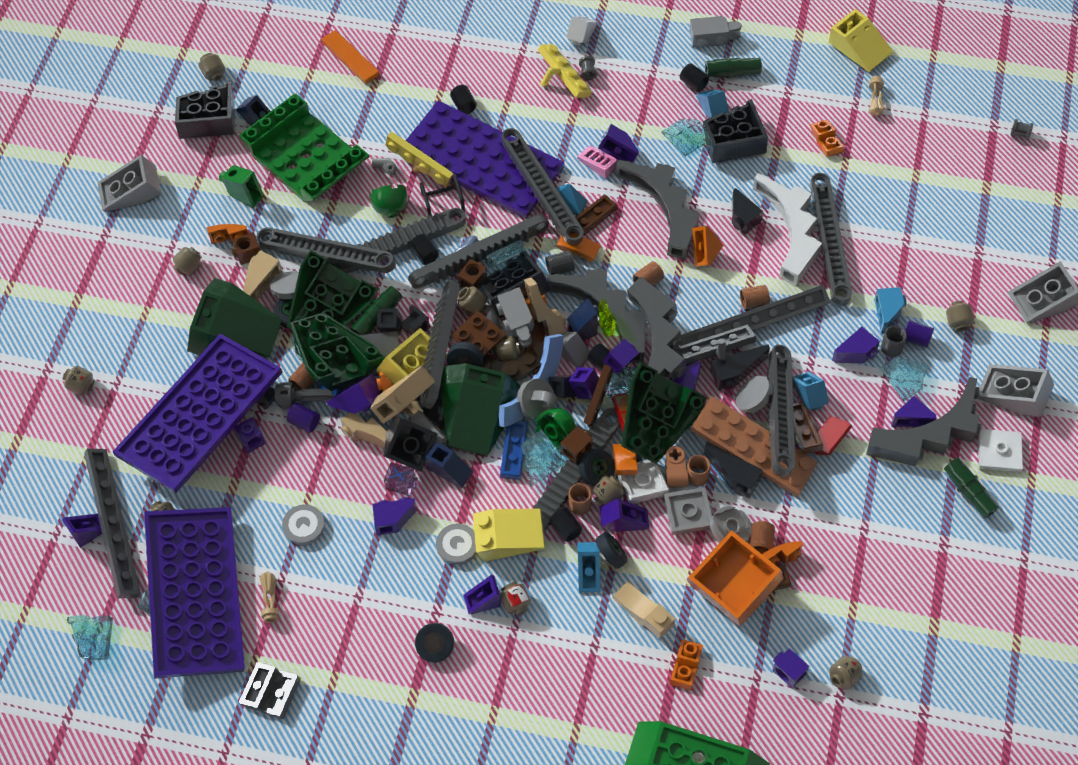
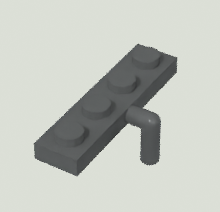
M747 324L679 346L674 351L685 359L686 365L715 355L721 361L727 359L728 351L755 343L756 335Z

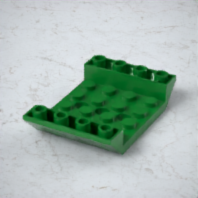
M296 93L239 135L253 158L302 201H314L370 157L357 144L351 148L309 112L307 102ZM318 144H325L323 147H316ZM305 154L311 155L309 158H302ZM290 165H296V166H297V167L294 168V169H288V167H289Z
M662 721L638 722L625 765H770V763L752 750ZM695 753H701L704 755L705 761L703 763H696L693 761L692 756Z

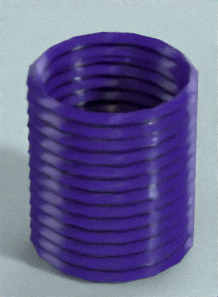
M909 320L905 330L907 334L906 341L928 348L934 327L932 328L931 326H925Z
M300 403L293 404L287 414L288 423L308 433L313 432L320 421V414Z

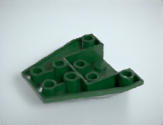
M310 250L299 269L287 327L290 328V322L323 312L346 326L369 307L379 289L363 279L361 281L329 264L328 259Z
M214 278L203 291L191 323L187 351L200 356L216 337L222 334L261 357H270L283 320L233 283Z
M324 312L290 322L289 326L306 370L319 384L330 391L363 380L385 359L384 355L374 344Z
M639 362L630 383L621 447L657 464L666 454L667 450L677 442L698 418L708 397L691 388H686L658 374V371Z
M470 364L444 366L439 395L447 447L488 456L504 427L499 426V406L515 399L518 396L521 385L504 372Z

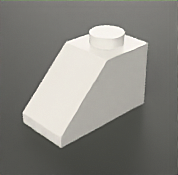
M583 16L571 17L566 38L571 39L570 43L576 45L587 43L598 21Z

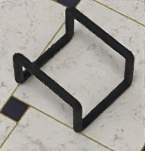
M453 174L454 186L426 192L423 182H420L421 195L424 197L428 216H432L427 196L456 188L461 202V209L465 212L464 198L456 174Z

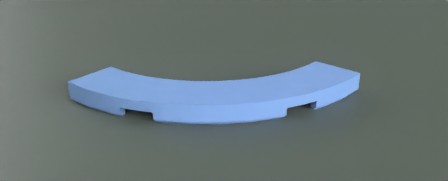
M556 334L544 338V348L540 360L542 365L538 374H535L532 379L539 378L549 383V377L556 375L562 355L564 335ZM517 397L499 406V426L506 427L525 417L520 411L522 408L520 402H517Z

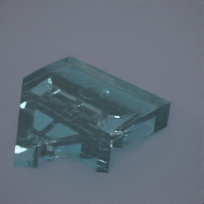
M521 240L516 241L487 255L485 260L487 267L490 269L524 252L523 242Z
M897 357L880 367L902 401L923 390V382L928 365Z

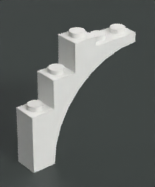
M758 173L754 178L753 190L764 196L775 206L783 217L788 229L790 248L781 266L779 277L797 286L820 254L822 245L816 238L810 237L815 229L817 218L808 212H804L810 205L812 193L796 185L790 190L785 185H781L769 177Z

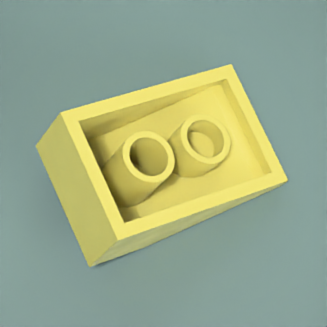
M421 328L418 329L385 357L376 371L378 373L384 372L393 384H396L426 363L424 360L427 357L426 352L428 351L427 346L430 344L428 342L430 337Z
M492 509L473 513L476 553L484 562L545 549L541 509Z

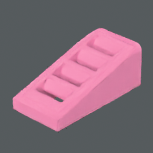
M592 146L587 147L577 156V159L604 179L616 170L618 160Z

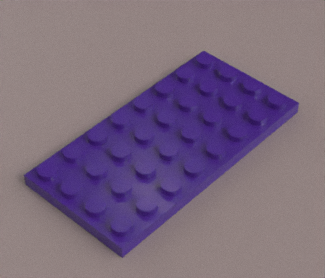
M439 100L405 140L453 174H456L460 186L525 219L538 203L537 197L535 198L530 186H527V182L524 181L520 171L517 170L516 165L513 164V160L510 159L508 152L502 145V131ZM512 136L506 137L508 141H514L516 139ZM528 145L553 183L565 167V162Z
M219 334L112 452L117 458L176 494L283 371L281 367L226 336Z
M231 507L144 512L154 679L244 672Z

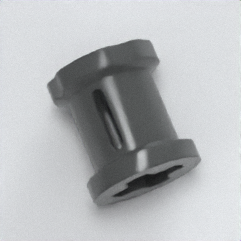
M582 57L579 60V65L582 68L581 77L584 80L596 78L597 70L594 67V57Z
M1015 119L1010 135L1023 136L1029 140L1034 123L1026 124Z

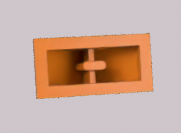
M709 226L692 228L694 267L711 265L724 245Z

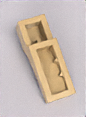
M532 278L525 279L524 282L534 318L538 322H543L544 330L549 336L565 333L564 325H566L564 315L560 314L555 308L550 309L546 305L539 292L537 283Z
M349 412L340 419L342 424L341 430L347 438L352 437L355 442L358 440L367 441L384 449L387 431L373 417L365 422L357 413Z
M629 581L613 594V599L643 628L646 626L658 639L675 625V618L661 604L658 605L650 600Z

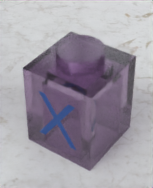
M392 462L384 478L386 490L407 496L410 495L412 489L416 488L418 482L413 468Z

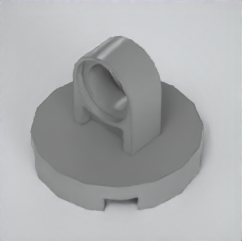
M539 378L524 382L517 396V402H520L522 408L520 409L521 413L530 419H536L542 412L553 408L557 400L551 385Z

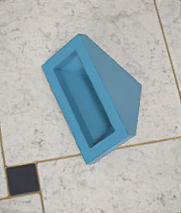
M571 184L556 188L573 215L578 216L583 212L587 199Z

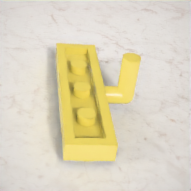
M541 44L539 46V53L551 66L540 83L542 87L546 88L552 76L558 75L575 98H587L591 95L592 91L587 86V83L572 68L557 46L554 44Z
M391 131L389 133L385 146L391 152L397 153L407 163L413 164L415 172L420 171L423 174H427L436 183L444 185L446 188L448 187L453 177L451 171Z

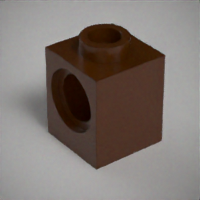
M254 232L232 239L234 245L231 248L234 259H239L241 265L250 262L251 258L261 250Z
M470 259L457 275L459 287L474 286L479 290V283L488 277L487 267L481 262Z
M576 427L560 443V453L574 464L580 461L584 453L593 448L591 434L586 430L582 431L579 427Z

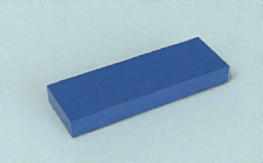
M518 421L507 426L500 478L521 480L528 422Z

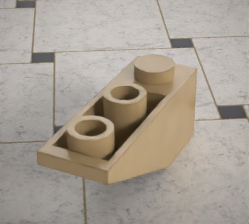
M421 365L375 397L370 409L384 424L407 407L430 387L435 380Z

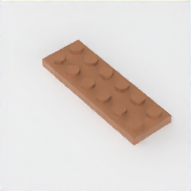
M712 395L690 431L709 443L762 469V476L796 497L801 493L818 461L806 454H802L800 450L795 448V468L787 477L777 475L771 467V454H769L771 449L769 448V438L771 435H769V431ZM779 462L781 467L788 468L785 463Z

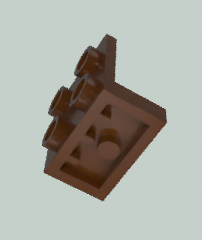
M477 311L450 336L451 345L458 342L472 343L482 351L484 357L506 337V334L482 313Z

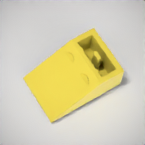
M854 9L831 27L828 43L868 72L893 53L892 48L871 20L857 9Z

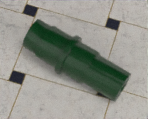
M726 57L725 59L705 61V74L714 78L726 77L730 79L735 76L761 74L762 71L760 57L743 59Z
M389 286L376 300L371 301V305L350 329L358 335L369 334L377 326L378 309L395 308L403 296L396 288Z
M959 458L954 459L945 466L944 470L957 487L958 493L961 492L968 502H971L983 519L988 518L999 509L998 505L985 491L984 486L979 482V477L974 475Z

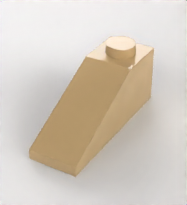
M260 250L250 260L243 291L258 301L270 286L271 280L282 272L280 261Z

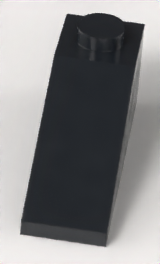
M769 344L729 355L724 361H721L719 358L711 360L710 372L718 391L732 389L768 358Z
M707 442L704 449L705 457L709 459L712 466L730 489L737 495L750 499L761 480L763 470Z

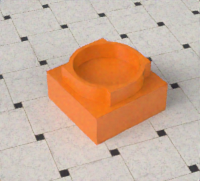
M732 530L688 577L691 587L740 627L784 579L780 568Z

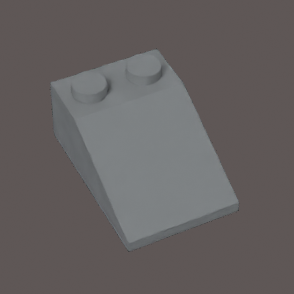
M139 155L98 182L100 200L104 212L145 203L161 193L156 165L143 155Z
M1061 261L1008 291L1009 296L1027 324L1068 311L1078 305V287Z
M989 364L977 398L1021 415L1042 417L1054 383L1048 369Z

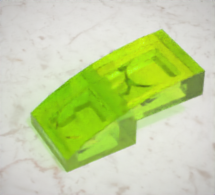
M601 299L598 305V322L605 337H611L615 331V319L606 300Z

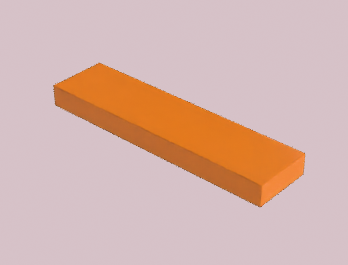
M336 30L321 39L322 44L364 84L369 83L380 75L379 71Z

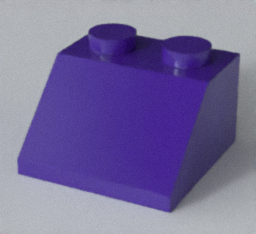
M371 374L343 390L326 403L328 406L353 414L361 410L365 413L371 410L370 408L375 397L383 393V390L379 391L377 380L374 374Z

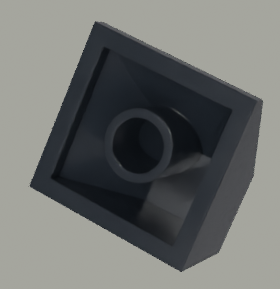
M395 415L386 433L383 456L421 472L426 462L425 457L432 449L438 433Z

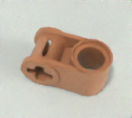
M672 446L666 452V484L668 488L688 487L685 453L682 448Z

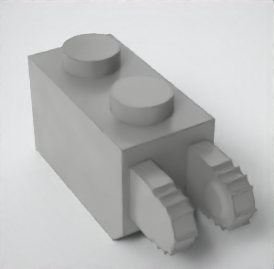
M723 16L690 19L689 32L692 47L728 44V40L740 38L742 24L738 21L727 22V18Z
M519 287L498 295L499 303L496 304L499 314H504L506 320L503 321L506 331H511L513 337H518L523 347H529L532 344L530 331L533 330L534 323Z

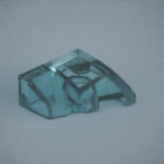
M542 429L521 445L522 452L526 457L525 466L529 471V485L531 487L544 480L549 474L566 463Z
M86 615L67 617V623L71 625L74 632L72 637L77 643L79 657L89 660L109 659L113 622L111 616L88 617Z

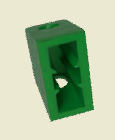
M233 165L227 172L222 171L219 175V181L224 183L228 194L251 208H254L265 196L254 171Z

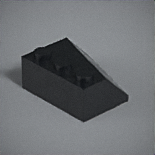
M232 80L227 81L226 85L220 87L216 85L210 86V90L204 92L194 91L176 97L175 125L179 139L235 134V104Z
M752 99L746 101V104L741 107L738 105L733 107L732 111L726 114L720 113L703 121L707 151L712 163L767 153L768 136Z
M524 248L519 251L520 255L516 259L510 258L505 262L506 267L502 270H495L479 283L481 290L499 319L505 316L504 314L500 315L496 307V304L499 303L497 296L520 287L524 299H527L525 279L532 278L537 283L541 296L551 290L542 270Z

